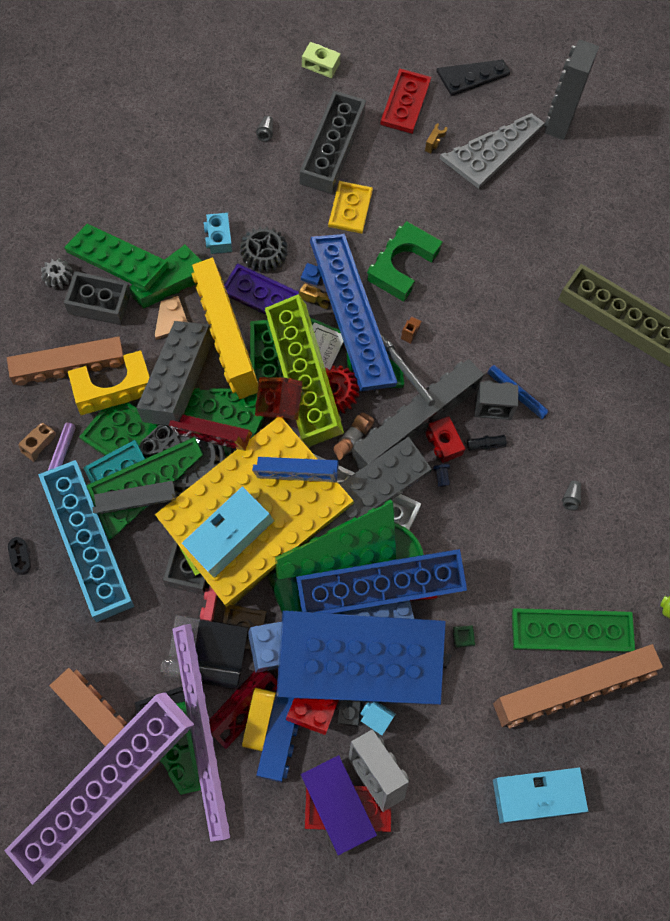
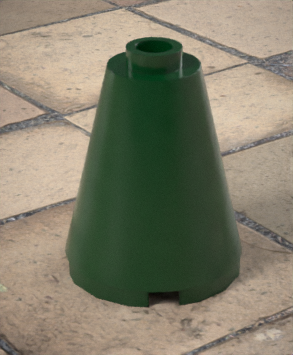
M277 573L269 574L268 580L281 613L283 611L302 612L297 578L278 579Z

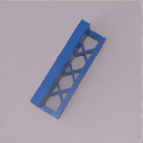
M258 457L257 465H253L252 471L257 478L337 482L339 462L338 460Z

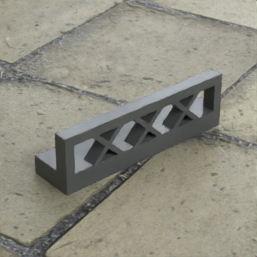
M174 481L94 494L96 507H92L94 514L99 515L175 501Z

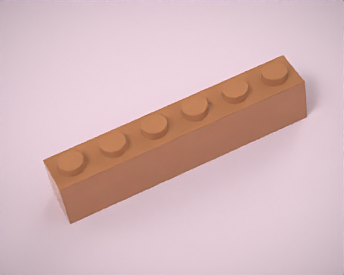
M120 337L7 357L9 378L13 385L19 386L25 385L30 381L43 382L46 378H63L65 375H68V371L84 366L87 367L88 371H100L105 367L117 368L121 364H125Z

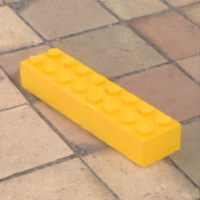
M213 257L193 264L194 273L191 274L195 284L198 283L196 289L199 297H202L200 301L206 312L205 317L211 327L209 329L213 339H215L214 344L220 355L219 360L225 370L224 375L232 393H237L239 399L261 392L227 291Z

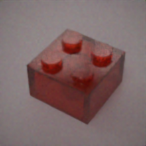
M259 377L255 416L270 419L281 417L287 420H298L303 381L290 378Z

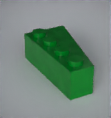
M183 245L165 259L169 267L147 291L134 285L129 287L131 297L143 309L164 300V298L172 294H177L187 287L196 285L191 274L194 273L192 265L202 260L186 245Z
M268 320L250 321V361L260 390L276 389L274 397L289 396Z

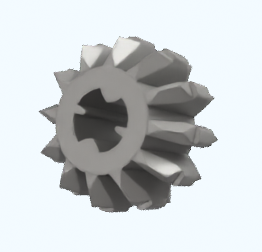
M51 258V263L45 262V267L41 268L42 280L48 287L52 286L54 290L57 288V285L63 289V284L69 285V280L73 278L72 268L66 260L62 262L60 258L57 261Z

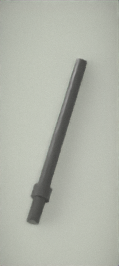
M381 335L387 355L391 356L429 406H433L435 400L395 351L394 345Z

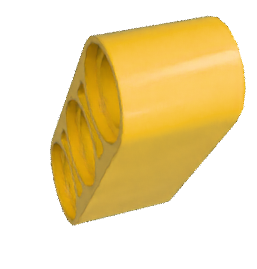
M255 688L242 747L258 751L263 750L276 692Z

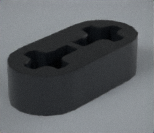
M12 538L8 543L11 567L19 575L27 574L31 569L28 546L22 538ZM17 542H19L20 545H23L19 548L20 554H18L17 551L13 549V547L16 546ZM19 558H21L23 563H26L22 570L16 567L19 565Z

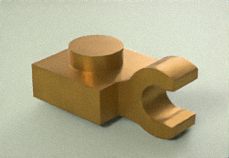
M439 124L435 125L426 141L425 152L431 154L433 149L438 148L439 138L446 135L447 127L440 131L438 130Z
M304 283L299 291L300 297L306 302L315 303L317 301L321 308L327 309L329 303H326L324 299L330 301L328 294L322 293L319 288Z

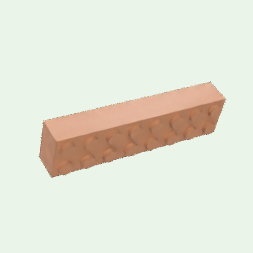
M652 644L502 696L493 705L501 726L508 725V728L511 729L521 725L524 719L531 722L543 716L544 712L547 715H551L563 709V706L566 709L576 706L582 702V699H584V702L593 700L600 696L601 692L604 696L615 692L620 686L624 689L639 681L640 683L658 675L657 671L663 667Z

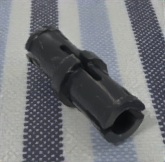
M485 435L482 438L467 439L468 451L506 447V436L489 437Z

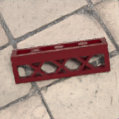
M183 414L179 422L170 420L169 426L178 435L189 438L195 437L198 440L244 451L252 435V432L248 429Z
M254 671L209 719L211 735L225 749L246 728L255 688L265 690V686L271 681L275 685L271 691H277V680L269 671L257 673ZM245 713L244 720L236 724V717L239 714ZM230 729V735L223 741L219 736L224 730Z

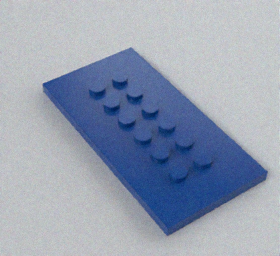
M283 611L276 696L441 704L446 621Z

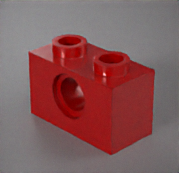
M450 416L428 425L426 437L429 442H433L435 447L434 453L437 459L440 458L442 463L464 454L465 447ZM445 438L448 440V443H443L440 439Z

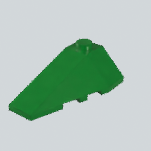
M176 703L188 717L186 703ZM189 730L160 760L180 795L201 790L191 730Z

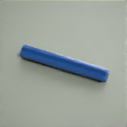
M495 365L489 368L487 373L498 383L510 382L513 385H518ZM518 385V400L538 417L544 418L548 413V409Z

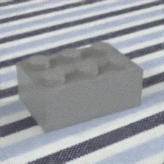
M372 729L351 741L348 760L382 812L404 800L409 778L403 769L400 770L396 764L395 756L386 750L381 736L376 735Z

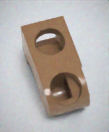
M44 423L39 424L18 444L21 453L35 462L41 451L55 438L56 432Z

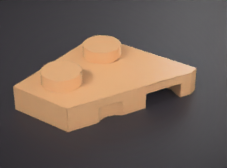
M178 296L161 301L155 330L156 340L169 335L174 321L188 322Z

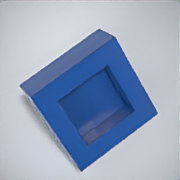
M307 263L302 273L301 281L318 286L321 279L319 267Z

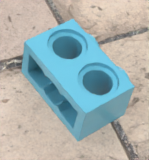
M228 213L206 215L207 222H204L205 233L209 234V237H205L206 248H210L211 254L232 252Z

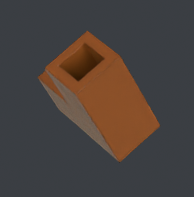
M411 317L409 321L407 320L402 330L401 339L411 344L422 321Z

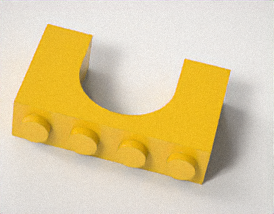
M141 351L123 355L127 375L120 384L114 387L100 388L93 385L86 366L68 371L80 416L141 398L150 378Z

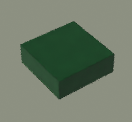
M473 625L453 627L455 648L475 646Z

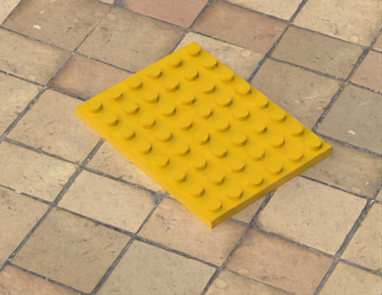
M278 416L249 440L245 451L240 449L234 451L176 497L175 501H171L155 514L225 606L231 604L276 567L275 557L297 546L301 547L354 504L353 499L338 482L262 479L256 477L252 468L253 465H257L258 457L317 459L281 416ZM243 486L271 515L274 522L214 578L184 547L182 542Z

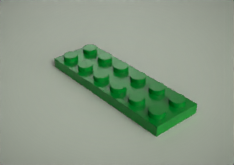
M86 224L64 247L67 253L145 291L169 267L166 260L89 224Z
M512 609L513 650L629 653L635 650L632 612Z

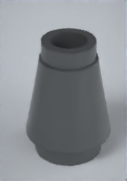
M264 116L257 128L256 134L259 140L266 142L272 138V117Z
M570 482L562 498L564 508L577 510L581 505L580 482Z

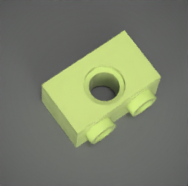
M312 42L309 43L302 55V67L329 78L333 77L340 65V53Z

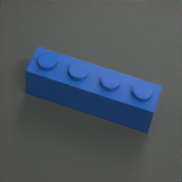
M275 695L256 775L258 778L280 783L282 778L287 779L289 766L286 765L287 757H292L294 745L290 743L292 736L297 735L299 726L286 720L294 698L277 697Z

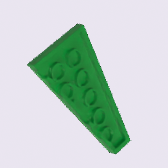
M194 388L183 415L248 429L252 432L251 439L259 432L276 394V389L261 390V392L239 399L237 393H232L231 389L210 388V390H200V388Z
M193 437L88 484L86 487L96 507L94 494L168 481L175 482L203 457V453L196 438ZM148 506L99 514L108 539H113Z

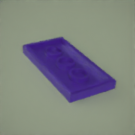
M238 263L224 284L229 298L265 315L266 307L299 294L298 291Z
M339 755L301 774L337 855L377 836Z

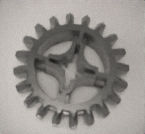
M259 226L258 230L253 228L252 233L247 231L246 237L243 236L240 244V255L243 262H246L247 267L252 266L253 271L259 268L260 273L262 269H266L268 273L270 267L275 271L276 265L281 267L282 262H285L288 255V244L285 237L281 236L280 231L276 232L275 228L269 230L268 226L262 229ZM271 242L278 247V250L271 245ZM250 248L257 253L256 256L251 253Z

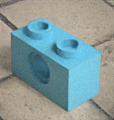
M376 701L368 702L360 713L363 716L361 722L380 735H383L396 713Z

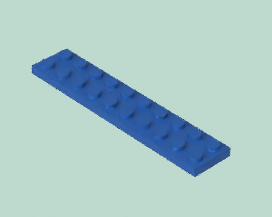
M345 234L311 237L310 244L360 391L395 387L397 380Z

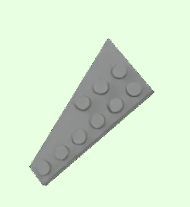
M532 113L515 120L511 125H504L493 133L491 131L469 141L467 145L458 146L447 154L446 152L441 154L440 159L479 189L543 128L544 122Z

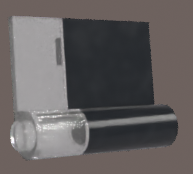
M175 615L173 628L185 624H191L202 684L237 690L248 627ZM172 633L169 656L166 660L162 661L160 672L164 673V677L181 680L174 635Z

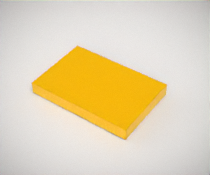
M339 181L328 227L362 234L373 188Z

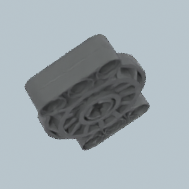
M159 425L141 441L139 446L144 456L149 458L191 438L178 435L170 426ZM196 439L203 457L174 482L175 491H179L176 492V497L225 459L222 445Z

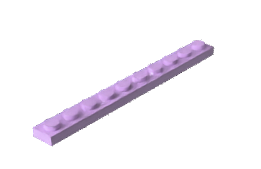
M185 624L172 630L187 714L194 724L190 730L210 841L225 840L230 838L229 824L227 822L213 737L209 725V716L207 714L205 694L201 681L202 676L199 670L191 624Z

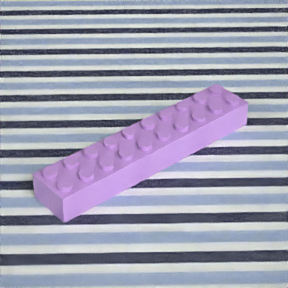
M166 692L155 695L4 850L33 885L44 879L194 726L193 722Z

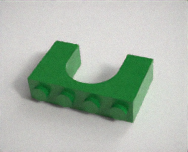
M407 221L403 226L398 227L394 239L388 241L385 251L379 253L376 259L377 262L374 265L371 264L367 271L370 283L403 302L413 290L415 280L396 270L391 262L392 258L401 252H412L432 263L441 251L443 243L441 240Z

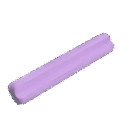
M65 423L48 471L63 464L76 428L74 424Z

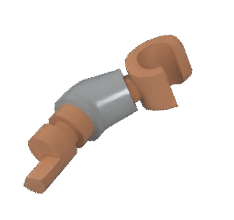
M365 413L357 415L351 425L352 427L348 429L334 446V453L337 455L338 460H341L347 453L353 452L355 442L361 439L363 434L366 435L374 424L372 417Z

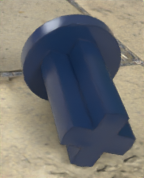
M449 464L433 466V470L437 473L438 487L450 485L448 476Z

